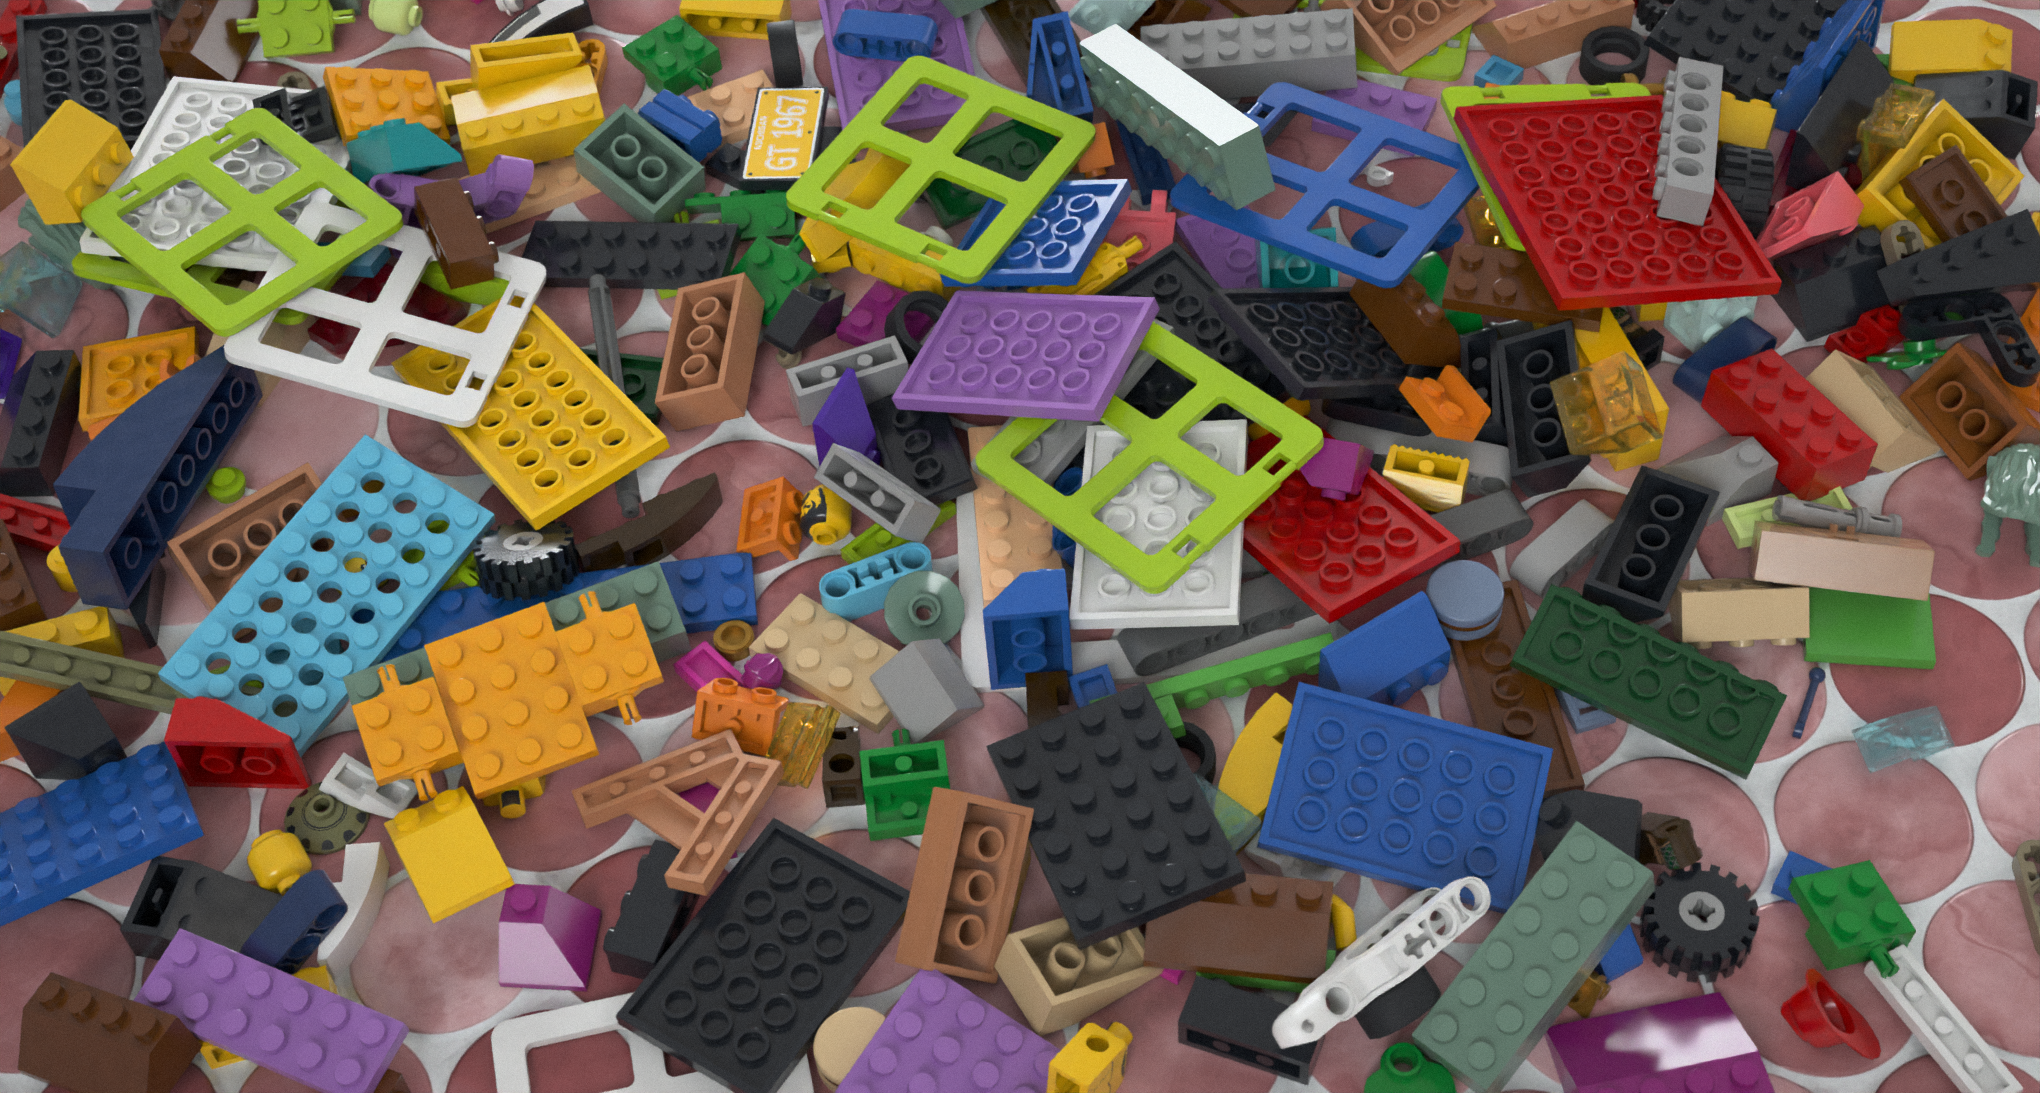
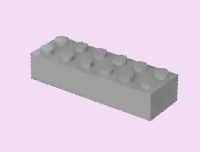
M1353 8L1270 16L1261 15L1258 17L1235 19L1226 18L1223 20L1201 22L1191 21L1188 23L1166 25L1156 24L1141 27V42L1221 99L1261 96L1270 85L1277 82H1287L1310 91L1358 88Z

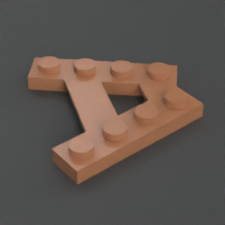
M729 729L584 785L571 792L586 829L627 813L679 849L680 852L664 875L668 888L707 896L781 780L784 770L781 761L743 754L732 730ZM705 782L720 790L705 813L678 796L677 793Z

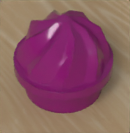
M758 653L745 663V672L741 679L750 689L757 687L778 689L782 684L781 678L784 670L776 655Z

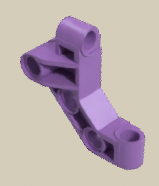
M498 154L495 156L492 164H489L486 172L459 180L463 190H468L472 196L475 215L481 216L485 224L514 215L530 189L534 170L533 161ZM386 172L385 174L373 176L367 187L401 212L404 221L403 225L423 230L415 215L414 186L439 180L405 174H388ZM392 248L394 257L399 259L403 252Z

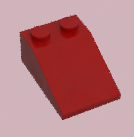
M203 696L176 698L164 742L188 786L306 789L312 785V781L291 736L218 699Z

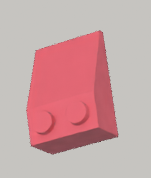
M1837 171L1778 201L1768 217L1764 229L1758 235L1756 242L1769 262H1772L1776 258L1823 243L1836 234L1840 237L1848 234L1858 225L1857 219L1864 208V204Z

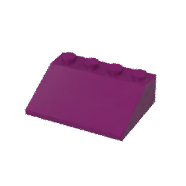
M1720 992L1553 1025L1544 1034L1564 1093H1775L1758 1049Z

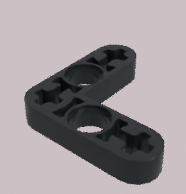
M1984 292L1912 302L1903 308L1897 326L1900 333L1906 338L1923 341L1979 333L2006 382L2016 387H2029L2036 383L2040 374V355L2012 304L2003 295L1995 292ZM1945 313H1957L1964 318V320L1956 321L1950 319L1945 315ZM1997 336H2010L2016 343H2004Z
M1376 396L1322 399V413L1333 419L1417 437L1426 436L1432 432L1405 398Z

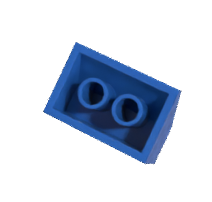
M1039 569L1037 571L1022 572L983 609L991 690L1026 687L1025 673L1067 670L1068 677L1073 675L1065 569Z
M1421 591L1320 650L1318 687L1389 706H1398L1408 701L1413 693L1423 687L1439 683L1448 673L1451 648L1428 596Z

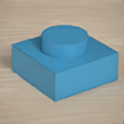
M1493 55L1474 75V86L1485 88L1486 83L1518 85L1523 79L1524 68Z

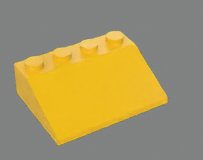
M590 65L451 96L460 142L470 177L486 172L489 164H492L495 156L498 154L529 159L533 161V164L574 155V149L605 121Z
M1942 99L1918 118L1857 188L1855 194L1864 204V208L1857 221L1863 228L1875 225L1882 233L1887 226L1901 220H1908L1919 228L1925 250L1941 244L1940 239L1898 182L1954 145H1957L2000 205L2025 176L1945 99ZM1896 236L1898 243H1906L1904 236Z

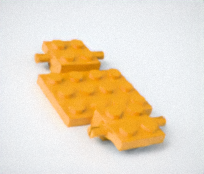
M587 592L592 607L589 606L585 593L579 596V601L586 618L578 624L555 632L545 602L539 603L424 645L435 678L432 676L410 685H400L395 665H386L390 680L383 666L380 667L377 673L379 674L384 692L375 698L351 706L379 787L400 779H414L419 800L426 801L429 799L424 784L431 799L437 796L431 774L464 763L474 794L479 800L600 755L586 717L619 706L625 725H632L628 709L631 710L634 721L637 723L642 717L639 714L634 697L644 689L664 682L636 604L633 603L611 612H602L596 592Z

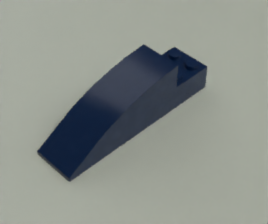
M224 345L161 382L127 408L74 458L53 483L55 492L71 527L68 533L63 536L58 547L83 604L122 610L129 608L167 548V542L172 540L263 397L255 371L230 363L225 357Z

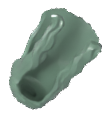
M31 199L25 202V206L21 208L20 215L18 216V226L32 234L28 238L30 246L47 255L52 262L63 266L65 272L73 274L82 282H86L96 289L108 290L115 286L82 278L73 272L72 260L81 251L79 240L87 228L83 221L81 223L45 225ZM116 256L113 259L125 263H130L124 257Z
M2018 443L2017 445L2013 444L2010 447H2005L1996 456L1988 457L1986 468L1987 480L1984 483L1985 493L1980 502L1985 516L1981 522V542L1976 547L1975 553L1981 557L1988 558L1993 555L1995 543L2000 538L1999 527L2003 522V518L2009 517L2023 520L2026 522L2024 529L2027 538L2024 550L2029 555V565L2040 568V445Z

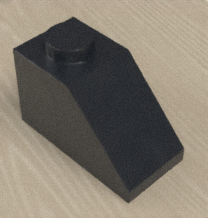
M818 277L793 288L764 331L763 339L793 355L837 333L836 328L841 323L846 292L834 287L828 280Z

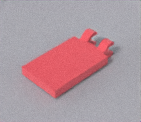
M1166 190L1152 191L1150 211L1131 210L1132 200H1130L1129 196L1100 244L1102 245L1107 242L1115 247H1119L1136 235L1137 239L1139 238L1143 244L1144 249L1126 259L1129 271L1174 242L1176 213L1167 212Z

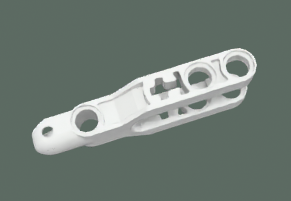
M1468 876L1449 883L1442 890L1439 888H1428L1408 897L1343 950L1331 967L1307 986L1300 994L1299 999L1278 1016L1274 1021L1272 1033L1281 1049L1318 1040L1337 1023L1352 1018L1377 996L1410 977L1487 912L1491 902L1487 885L1477 877ZM1463 886L1469 888L1475 898V904L1471 911L1466 909L1460 900V891ZM1426 897L1430 898V900L1422 906L1423 900ZM1437 911L1435 920H1430L1432 912ZM1396 921L1401 922V924H1399L1395 929H1393V926ZM1445 925L1444 933L1442 935L1437 934L1436 931ZM1326 997L1330 1002V1010L1326 1005Z

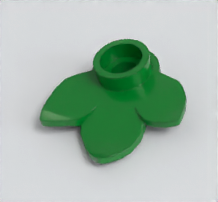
M1936 339L1923 341L1908 340L1903 342L1904 351L1887 352L1866 357V359L1870 363L1885 362L1887 370H1900L1916 365L1933 363L1934 358L1942 357L1947 350H1941V348L1936 347Z
M1402 1042L1394 1044L1385 1050L1381 1057L1380 1069L1372 1073L1366 1080L1364 1093H1456V1087L1452 1075L1443 1065L1426 1061L1423 1053L1417 1047L1410 1043ZM1404 1063L1410 1066L1411 1070L1402 1072L1397 1070L1395 1066Z

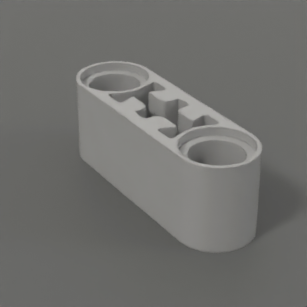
M1580 500L1520 552L1511 565L1510 576L1544 599L1551 584L1560 588L1600 552L1615 520L1586 500Z

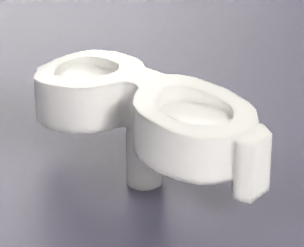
M1375 157L1359 174H1366L1367 183L1374 187L1389 185L1393 182L1394 176L1393 172L1379 166H1374Z

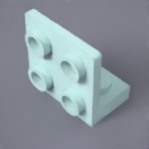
M1080 0L1069 11L1068 15L1070 21L1093 34H1097L1115 24L1127 31L1156 0Z
M1758 296L1668 302L1663 326L1694 354L1739 318L1746 316L1753 320Z

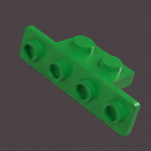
M735 190L729 193L730 196L715 197L714 193L702 192L694 194L692 199H685V208L689 214L721 212L722 224H738L742 232L740 242L755 241L760 233L768 239L794 238L797 234L796 213L787 206V190H767L766 194H751V191Z

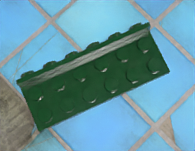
M1551 584L1510 664L1511 667L1745 780L1749 776L1787 695L1779 692L1774 684L1768 681L1749 678L1739 673V670L1728 662L1711 660L1701 655L1694 646L1688 643L1673 642L1661 636L1659 631L1650 625L1642 623L1637 625L1623 618L1612 607L1606 605L1597 606L1583 599L1582 595L1574 589L1568 587L1559 588Z

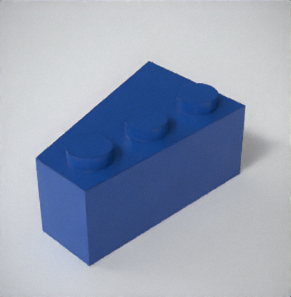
M1068 11L1033 19L1026 97L1092 124L1094 111L1084 72L1080 64V57Z

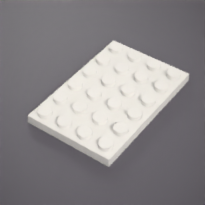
M1247 419L1199 421L1180 438L1234 475L1241 476L1246 473L1248 447ZM1107 425L1087 426L1082 486L1122 452L1131 441ZM1153 462L1096 512L1093 517L1147 555H1154L1215 501V498L1163 463ZM1244 520L1209 552L1206 551L1192 563L1190 569L1174 584L1158 594L1145 592L1076 542L1069 616L1071 629L1239 625ZM1190 540L1176 554L1183 558L1197 544Z

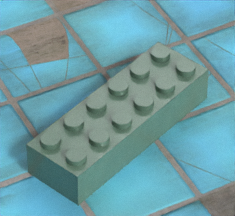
M1576 821L1412 1033L1416 1047L1433 1062L1443 1065L1452 1076L1475 1093H1500L1655 890L1653 872Z

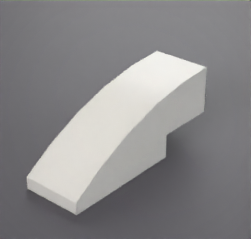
M380 842L348 844L345 846L342 882L333 884L348 905V911L319 945L317 955L319 965H326L333 981H337L353 961L367 939L379 913L387 886L390 867Z

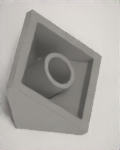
M940 638L910 642L870 676V681L900 727L910 732L909 736L912 744L923 743L984 708V704Z

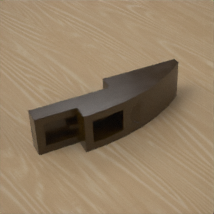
M715 472L695 479L665 494L657 495L653 499L642 503L645 516L630 520L617 528L598 536H592L586 541L577 544L578 559L583 573L616 569L623 565L625 567L652 564L662 560L684 545L704 527L723 503L718 477Z

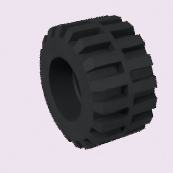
M1723 144L1716 155L1715 178L1756 240L1764 229L1771 202L1775 170L1772 152L1766 149Z

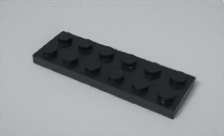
M535 221L522 258L539 262L545 267L546 282L543 287L590 288V277L600 274L605 276L606 284L609 288L678 290V288L729 276L742 232L738 224Z

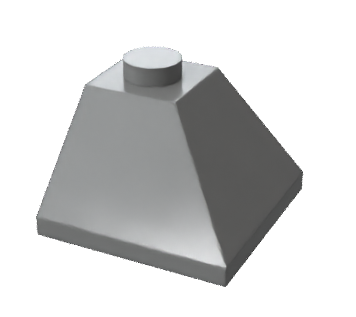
M1721 436L1658 468V471L1720 492L1719 498L1707 521V527L1722 519L1725 508L1755 502L1769 495L1772 491L1779 463L1754 437Z

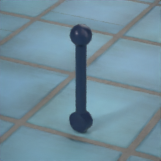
M1820 667L1812 668L1809 672V679L1811 681L1792 737L1799 739L1802 737L1818 685L1826 677L1825 671Z

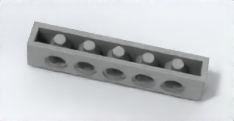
M1679 57L1675 71L1668 70L1663 92L1666 93L1661 108L1663 113L1659 128L1661 137L1657 148L1659 158L1654 177H1657L1652 194V199L1658 200L1657 216L1701 226L1704 224L1714 193L1723 66Z

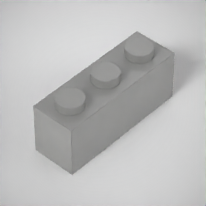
M895 335L787 369L786 375L791 401L802 426L805 427L813 423L846 368L854 369L866 405L894 394L909 370L907 359Z
M835 443L832 444L814 476L816 480L893 535L916 543H923L942 510L860 452Z

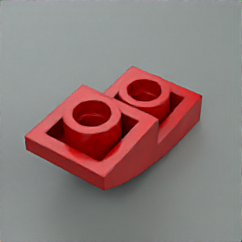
M1888 304L1861 314L1856 326L1829 335L1824 348L1830 353L1836 349L1866 364L1868 363L1866 357L1886 353L1906 339L1900 333L1897 326L1901 314Z

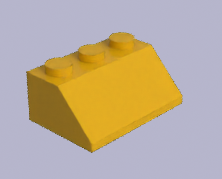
M65 100L10 165L45 225L81 223L83 221L81 217L83 208L107 192L134 156L118 127L73 100Z

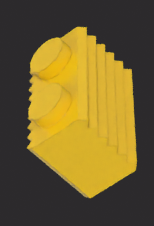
M1396 444L1390 446L1382 476L1421 509L1439 513L1463 504L1467 489L1470 461L1467 458L1462 460L1459 456L1453 458L1452 455L1445 456L1443 453L1437 455L1435 451L1429 453L1427 450L1422 452L1419 448L1413 450L1412 447L1406 449L1403 445L1398 447Z

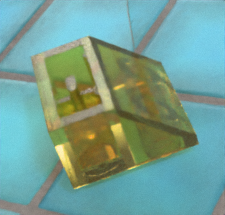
M1621 351L1550 382L1569 452L1572 455L1626 453L1663 438L1643 369L1625 351Z

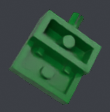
M678 15L622 47L624 58L645 75L647 86L657 94L666 89L679 96L695 85H698L702 90H707V87L710 88L713 84V79L710 76L722 69L719 48Z
M799 229V232L788 246L776 244L760 233L729 274V276L745 272L765 301L761 324L766 328L793 288L816 277L822 278L814 267L804 262L799 256L806 247L805 242L799 235L801 229Z
M896 729L892 732L893 747L859 751L870 841L923 834L933 787L950 789L944 740L910 744V732L907 729H901L903 743H900L899 729Z
M1870 860L1792 879L1788 890L1810 923L1805 936L1827 971L1870 960L1873 961L1882 978L1891 977L1899 971L1900 968L1896 965L1889 951L1902 944L1908 947L1916 929Z

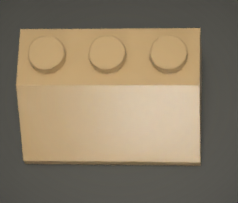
M1835 349L1805 378L1878 444L1869 469L1873 466L1889 473L1936 454L1941 449L1873 367Z
M1753 577L1680 580L1668 605L1674 636L1681 642L1688 643L1696 649L1711 648L1712 642L1728 641V645L1732 647L1754 646V640L1770 639V644L1794 645L1796 644V638H1810L1809 587L1758 581Z

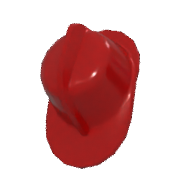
M1813 968L1807 969L1805 974L1806 984L1793 993L1780 1007L1781 1015L1796 1035L1815 1048L1831 1047L1846 1043L1865 1058L1870 1060L1879 1058L1881 1053L1879 1041L1865 1018L1838 994L1818 971Z

